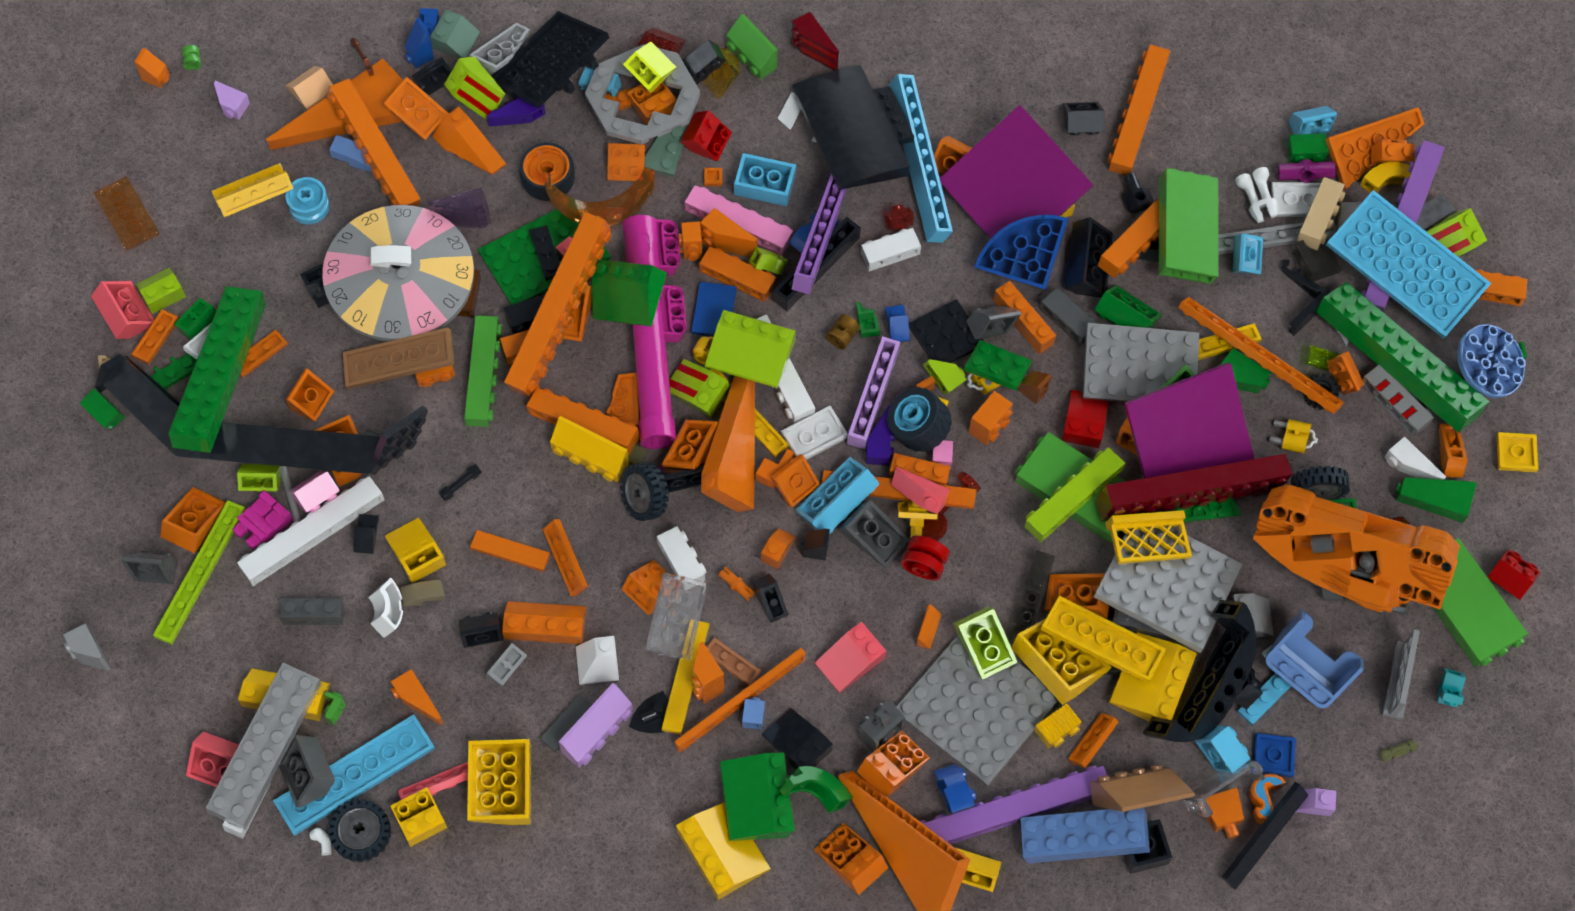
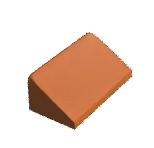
M931 604L927 607L916 643L917 646L931 649L941 618L940 612Z

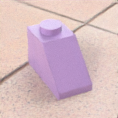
M215 80L214 86L223 114L230 119L236 118L239 120L250 104L247 94Z
M1319 788L1305 789L1308 797L1296 812L1331 817L1336 809V791Z

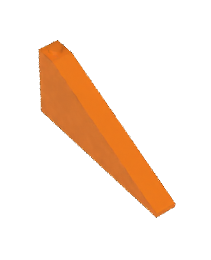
M382 58L371 66L374 75L370 76L366 69L350 80L378 127L402 122L384 107L383 103L402 83L403 79ZM326 97L266 138L269 149L274 150L347 134L344 121L340 120L337 116L335 106L330 104Z
M734 376L701 474V493L736 512L754 510L755 382Z
M854 771L839 774L840 782L843 783L853 796L852 802L916 910L951 911L970 859Z

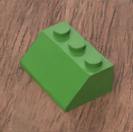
M744 14L740 15L727 34L726 46L730 52L734 51L742 64H746L749 67V71L753 76H757L761 80L777 69V49Z

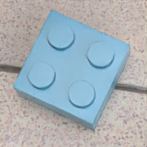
M1218 725L1206 736L1194 740L1216 772L1234 773L1250 760L1247 748L1238 741L1236 732L1230 726Z

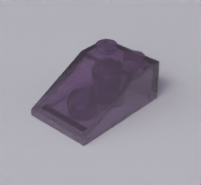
M482 188L428 203L430 211L440 214L457 227L474 229L477 227L484 228L491 224L489 208Z

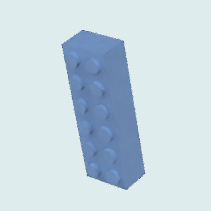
M1144 807L1125 812L1106 809L1021 818L1023 858L1027 863L1150 852L1147 812Z

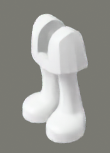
M1267 167L1258 168L1252 173L1262 200H1258L1250 174H1241L1236 177L1235 183L1239 188L1245 190L1251 204L1248 210L1257 223L1264 221L1263 213L1260 211L1261 208H1268L1267 211L1271 219L1278 216L1277 201L1271 198L1267 187L1269 177Z

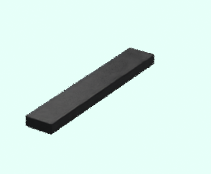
M1295 782L1222 875V878L1231 888L1237 889L1308 797L1301 784Z

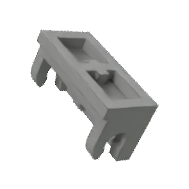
M511 643L487 672L485 678L493 680L498 687L503 686L527 657V654Z

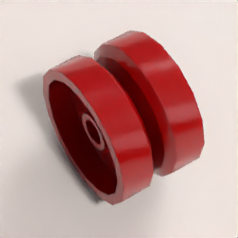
M912 536L907 545L908 551L904 553L901 560V566L907 572L930 581L939 580L944 571L943 565L947 563L950 555L949 549L942 543L929 537Z

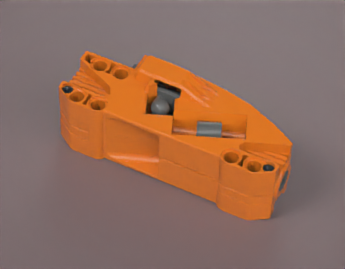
M1284 485L1271 489L1261 507L1256 524L1257 530L1253 537L1265 551L1294 574L1322 587L1324 601L1344 600L1346 597L1366 609L1379 613L1384 610L1390 613L1392 611L1406 614L1410 600L1441 609L1446 590L1450 587L1458 562L1457 555L1460 545L1446 531L1426 525L1415 527L1316 497L1312 491L1293 485Z

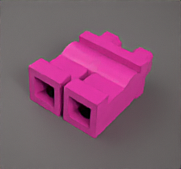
M264 490L259 495V499L237 517L238 523L232 530L240 539L248 532L251 536L245 542L254 550L259 545L271 541L293 519L291 513Z

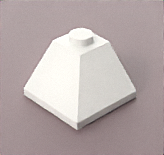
M614 636L593 638L576 646L579 685L619 681Z

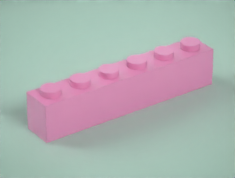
M696 185L693 187L685 201V211L704 219L715 207L756 237L758 245L783 256L793 237V230L790 227L780 225L769 217H763L754 210H748L737 202L726 200L722 195L713 194L704 187Z

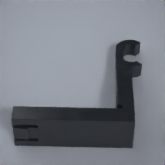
M1289 260L1283 262L1282 272L1314 299L1290 322L1292 327L1288 332L1295 336L1318 314L1316 311L1323 297L1330 292L1302 275V269H1298L1296 272L1287 268Z

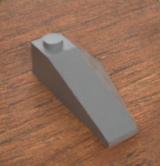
M515 23L475 50L469 57L475 56L491 75L509 63L530 33V29Z

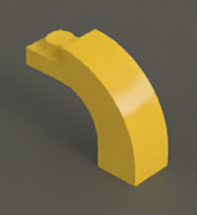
M1400 162L1380 164L1372 168L1363 177L1360 186L1369 193L1373 190L1378 193L1384 186L1389 184L1403 186L1405 178H1410L1411 172H1408L1410 165Z

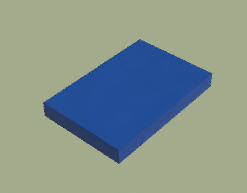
M700 282L692 334L714 337L723 310L729 312L734 310L737 286Z

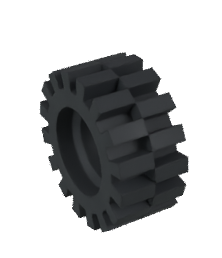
M1317 373L1316 376H1311L1310 379L1325 387L1327 391L1338 398L1340 387L1336 385V379L1332 381V376L1327 378L1325 373L1320 376V373ZM1305 395L1304 400H1308L1307 404L1309 406L1313 404L1314 409L1318 406L1319 410H1323V406L1316 401H1311Z

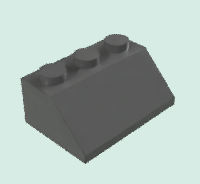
M295 735L279 767L296 807L301 808L327 795L334 784L335 778L317 737Z

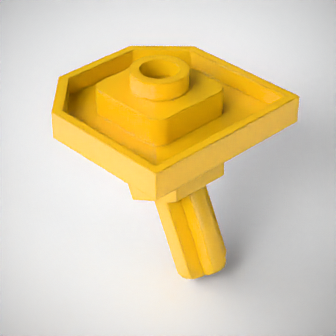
M913 501L898 503V518H910V538L912 536H922L924 519L937 520L938 514L919 507Z

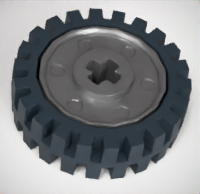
M650 462L628 466L625 472H623V478L620 481L623 484L620 486V490L623 491L621 498L624 497L625 499L623 504L627 505V512H630V515L639 521L661 517L668 507L666 502H669V497L666 496V494H669V491L665 489L667 482H663L665 477L663 474L660 475L661 470L656 469L657 466L652 465Z
M356 799L352 803H345L344 807L340 806L338 812L333 814V819L329 823V837L334 849L343 858L353 862L369 861L373 857L376 858L380 852L385 850V846H388L389 838H391V825L387 814L378 804L370 800L368 802L365 799H361V801ZM363 827L364 831H360L359 834H357L356 830H360V828Z

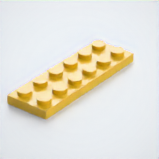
M1061 596L1056 600L1041 627L1042 631L1149 684L1167 650Z

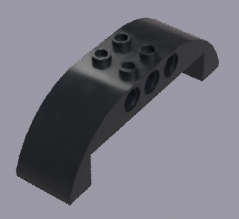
M1219 600L1211 617L1226 629L1174 721L1151 717L1142 734L1173 742H1189L1206 736L1224 719L1232 708L1238 693L1243 689L1255 659V624L1251 612L1244 602Z

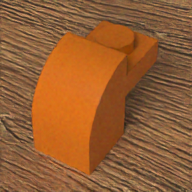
M787 449L779 464L764 458L756 472V481L768 487L776 488L777 486L771 476L794 459V452Z

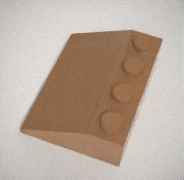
M1162 764L1151 765V769L1147 770L1145 768L1133 769L1132 773L1128 774L1127 772H1117L1114 777H1109V775L1098 776L1097 780L1090 781L1093 806L1120 812L1194 797L1195 795L1190 787L1171 768L1163 767Z

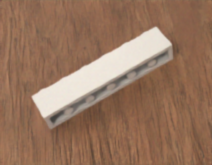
M767 315L757 318V320L771 323ZM789 358L779 386L776 388L778 391L776 395L779 402L784 403L786 407L784 410L787 418L792 419L795 424L814 414L815 406Z

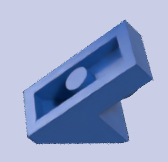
M904 305L885 307L890 339L899 342L910 341L908 315L905 314Z

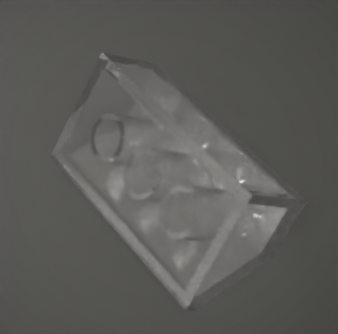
M663 573L645 650L658 655L690 660L708 583L681 575Z

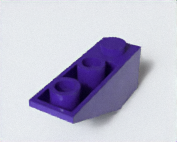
M516 99L507 102L500 109L490 112L487 115V122L489 127L531 123L546 114L545 106L543 104L538 109Z
M890 405L867 439L866 464L889 465L890 459H893L894 448L890 447V441H894V435L889 430L887 423Z

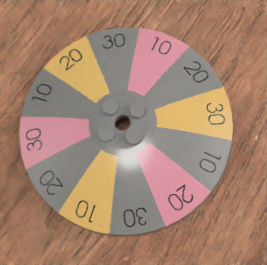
M410 205L385 206L356 217L336 235L327 250L323 264V285L329 304L335 314L354 331L381 341H392L442 329L459 314L466 304L474 280V264L471 250L457 227L438 213ZM387 245L410 246L411 265L409 267L401 266L399 269L392 268V265L389 268L370 266V248Z

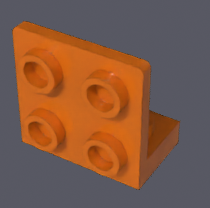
M608 143L607 179L644 181L646 144Z
M1349 351L1327 360L1328 370L1336 379V385H1339V391L1343 395L1361 390V386L1365 385Z
M652 560L630 573L621 590L649 616L654 612L659 601L679 589L680 584L655 560Z

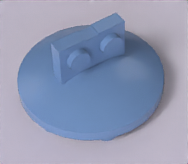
M1482 324L1473 327L1462 336L1457 350L1458 365L1464 379L1472 388L1490 398L1508 396L1519 388L1524 378L1526 362L1512 334L1497 326Z

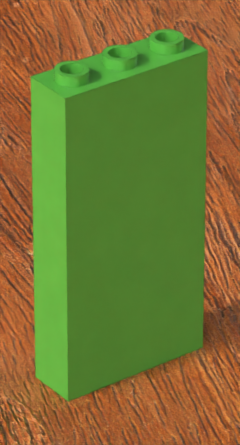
M1166 168L1160 175L1159 275L1212 284L1218 277V178L1211 177L1210 175L1194 174L1190 171H1179L1174 168Z
M1048 432L1045 437L1041 436L1039 438L1035 451L1031 450L1028 453L1024 466L1020 465L1017 468L1015 482L1042 500L1050 499L1054 496L1053 493L1058 487H1064L1067 484V480L1073 474L1078 475L1081 472L1082 466L1087 462L1091 463L1093 460ZM1116 476L1107 485L1126 481ZM1102 488L1070 518L1110 544H1113L1110 530L1106 529L1105 523L1107 521L1102 522L1095 501L1103 490Z
M1457 538L1455 541L1460 545L1457 555L1458 562L1450 587L1446 590L1441 609L1432 608L1475 667L1479 665L1484 667L1493 661L1492 658L1494 656L1502 657L1509 652L1508 648L1512 646L1517 648L1525 642L1523 639L1528 633L1461 540Z

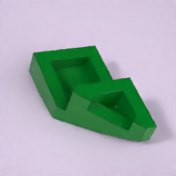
M856 302L861 338L880 336L875 311L872 309L868 310L861 306L860 302Z

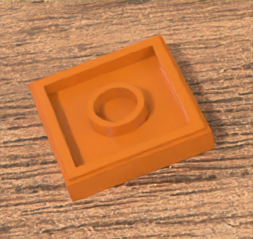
M799 454L771 476L785 502L791 508L820 486L818 479L802 454Z

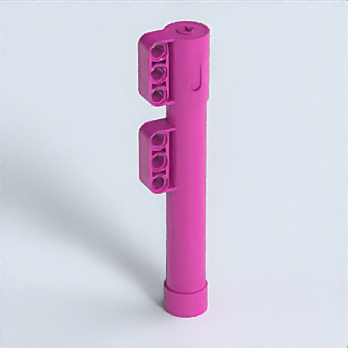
M635 215L625 219L622 223L625 263L653 265L666 272V276L674 275L680 264L677 224L672 220L655 219L648 215ZM663 285L652 327L633 325L640 410V445L647 449L668 448L672 446L676 439L675 420L672 417L666 342L676 343L681 341L687 328L684 293L678 286Z

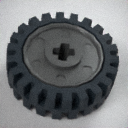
M1318 466V468L1310 467L1309 470L1302 469V471H1298L1297 474H1293V477H1291V485L1312 491L1316 497L1325 500L1341 499V497H1346L1350 492L1349 475L1343 468L1335 466L1332 468L1330 466L1322 468V466Z

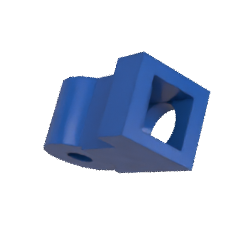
M420 8V19L428 29L430 37L439 22L438 9Z

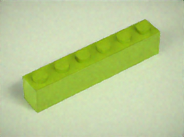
M1109 447L1104 452L1100 450L1095 455V460L1084 464L1078 475L1073 474L1067 480V484L1064 487L1060 486L1054 491L1053 497L1043 500L1036 512L1032 510L1026 516L1024 527L1040 543L1123 471L1125 462Z

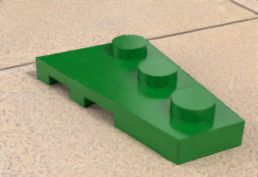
M1228 498L1227 501L1222 503L1215 501L1205 506H1199L1198 504L1188 509H1181V507L1174 509V511L1184 510L1186 516L1183 520L1184 523L1230 518L1242 514L1233 498Z

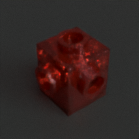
M903 204L892 206V210L883 212L887 230H897L899 232L902 229L908 230V226L914 225L913 211L910 207H903Z

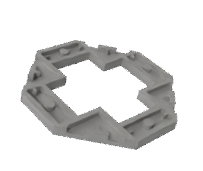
M645 44L599 63L585 92L586 99L591 104L599 122L603 125L607 136L641 145L649 142V139L655 136L660 137L672 132V129L678 126L688 125L700 97V90L679 54L658 48L677 67L666 80V86L681 90L672 114L667 115L653 111L647 126L616 118L615 116L620 104L617 101L606 99L605 95L615 73L633 76L623 64Z

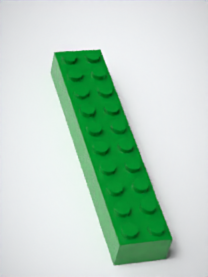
M1343 283L1323 297L1316 313L1375 363L1380 365L1388 374L1458 433L1482 415L1490 402L1472 388L1464 379L1349 283Z
M225 287L168 433L173 448L211 453L266 307L263 291Z

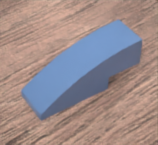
M336 135L329 149L331 157L348 162L349 166L372 172L370 165L365 163L363 154L360 149L356 148L354 141Z

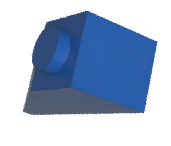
M420 17L416 18L405 44V59L408 64L412 63L415 69L434 60L429 32Z

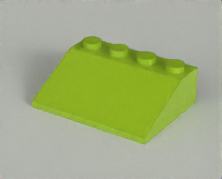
M723 310L705 367L778 388L795 343L796 331Z

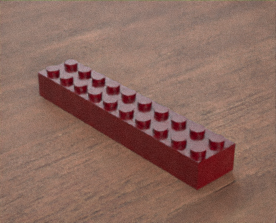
M1286 454L1105 485L1095 501L1103 522L1108 521L1114 515L1168 512L1179 507L1181 509H1188L1198 504L1199 506H1205L1215 501L1222 503L1227 501L1228 498L1239 500L1248 495L1253 497L1260 496L1265 492H1270L1273 488L1284 486L1293 474Z

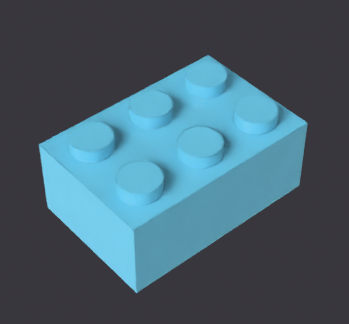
M743 153L734 182V195L787 207L796 177V164Z

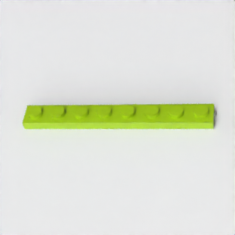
M227 500L153 634L154 638L170 645L174 643L234 534L232 529L238 523L237 517L246 510L245 507Z

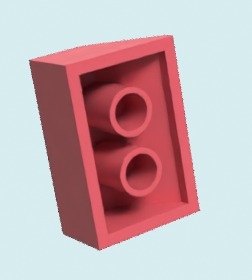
M101 281L91 295L116 339H130L149 329L155 320L132 281Z
M203 731L192 742L186 776L217 787L239 744Z

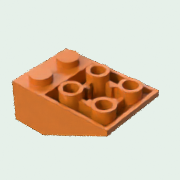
M901 730L867 756L857 772L869 784L889 797L918 771L930 757Z
M842 823L814 848V851L858 896L888 869L882 854L845 823Z

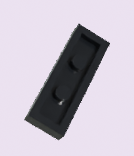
M548 226L529 230L545 281L554 278L560 262Z

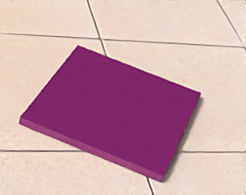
M1021 105L1016 107L940 178L941 184L991 239L998 231L1010 223L1025 217L1037 215L1061 216L1094 186Z
M1229 362L1124 403L1144 478L1255 459L1232 365Z

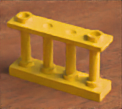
M278 163L214 189L212 194L223 216L226 217L294 188L286 170L283 171L281 163Z

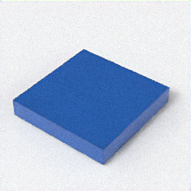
M1255 733L1253 773L1276 774L1282 777L1293 778L1296 738Z

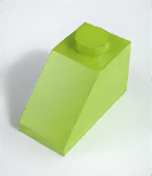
M932 359L923 364L944 395L967 380L962 368L957 367L956 364Z

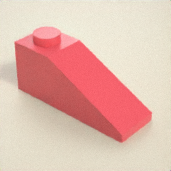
M899 467L896 468L891 482L894 488L919 507L936 514L945 506L950 491L949 488Z

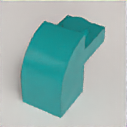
M1447 668L1443 669L1437 695L1438 703L1457 707L1458 704L1462 705L1464 700L1462 689L1466 679L1464 673Z

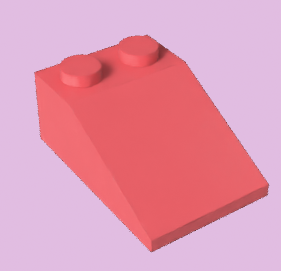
M860 622L815 662V665L840 693L886 658L887 651L863 622Z

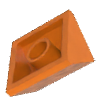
M305 368L286 398V402L291 411L316 422L333 395L334 390L309 369Z

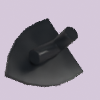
M664 691L646 699L637 708L632 717L630 728L645 733L665 732L662 731V725L668 700Z

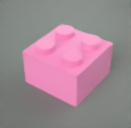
M325 470L318 471L289 490L301 510L305 512L310 511L311 513L321 507L320 503L323 501L329 502L336 498V493L340 491L329 473Z

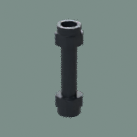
M476 464L467 468L466 474L451 486L442 488L439 495L445 502L448 499L450 500L454 497L453 493L473 478L475 480L482 473Z

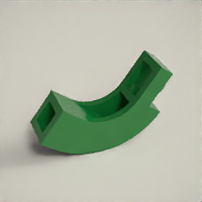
M812 766L798 767L793 775L784 780L785 784L780 789L783 796L796 792H808L817 797L829 813L843 809L853 798L848 789L835 776L825 770Z

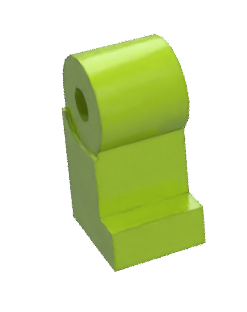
M756 247L749 262L755 269H764L781 275L788 260L774 252Z

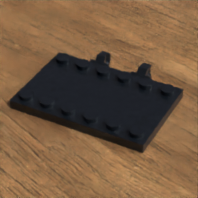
M558 11L514 54L508 64L497 70L491 77L504 93L539 109L556 91L563 90L571 94L575 90L569 78L580 67L583 68L586 65L589 69L595 70L599 66L593 54L610 37L608 32Z

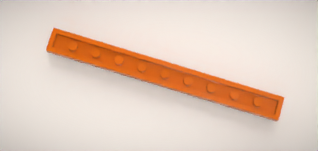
M1187 297L1180 303L1178 308L1185 315L1197 320L1201 326L1212 330L1216 336L1225 339L1232 347L1244 352L1248 358L1254 359L1263 368L1275 373L1276 377L1291 384L1292 388L1307 395L1311 401H1316L1323 406L1324 410L1335 414L1344 404L1342 400L1192 298Z

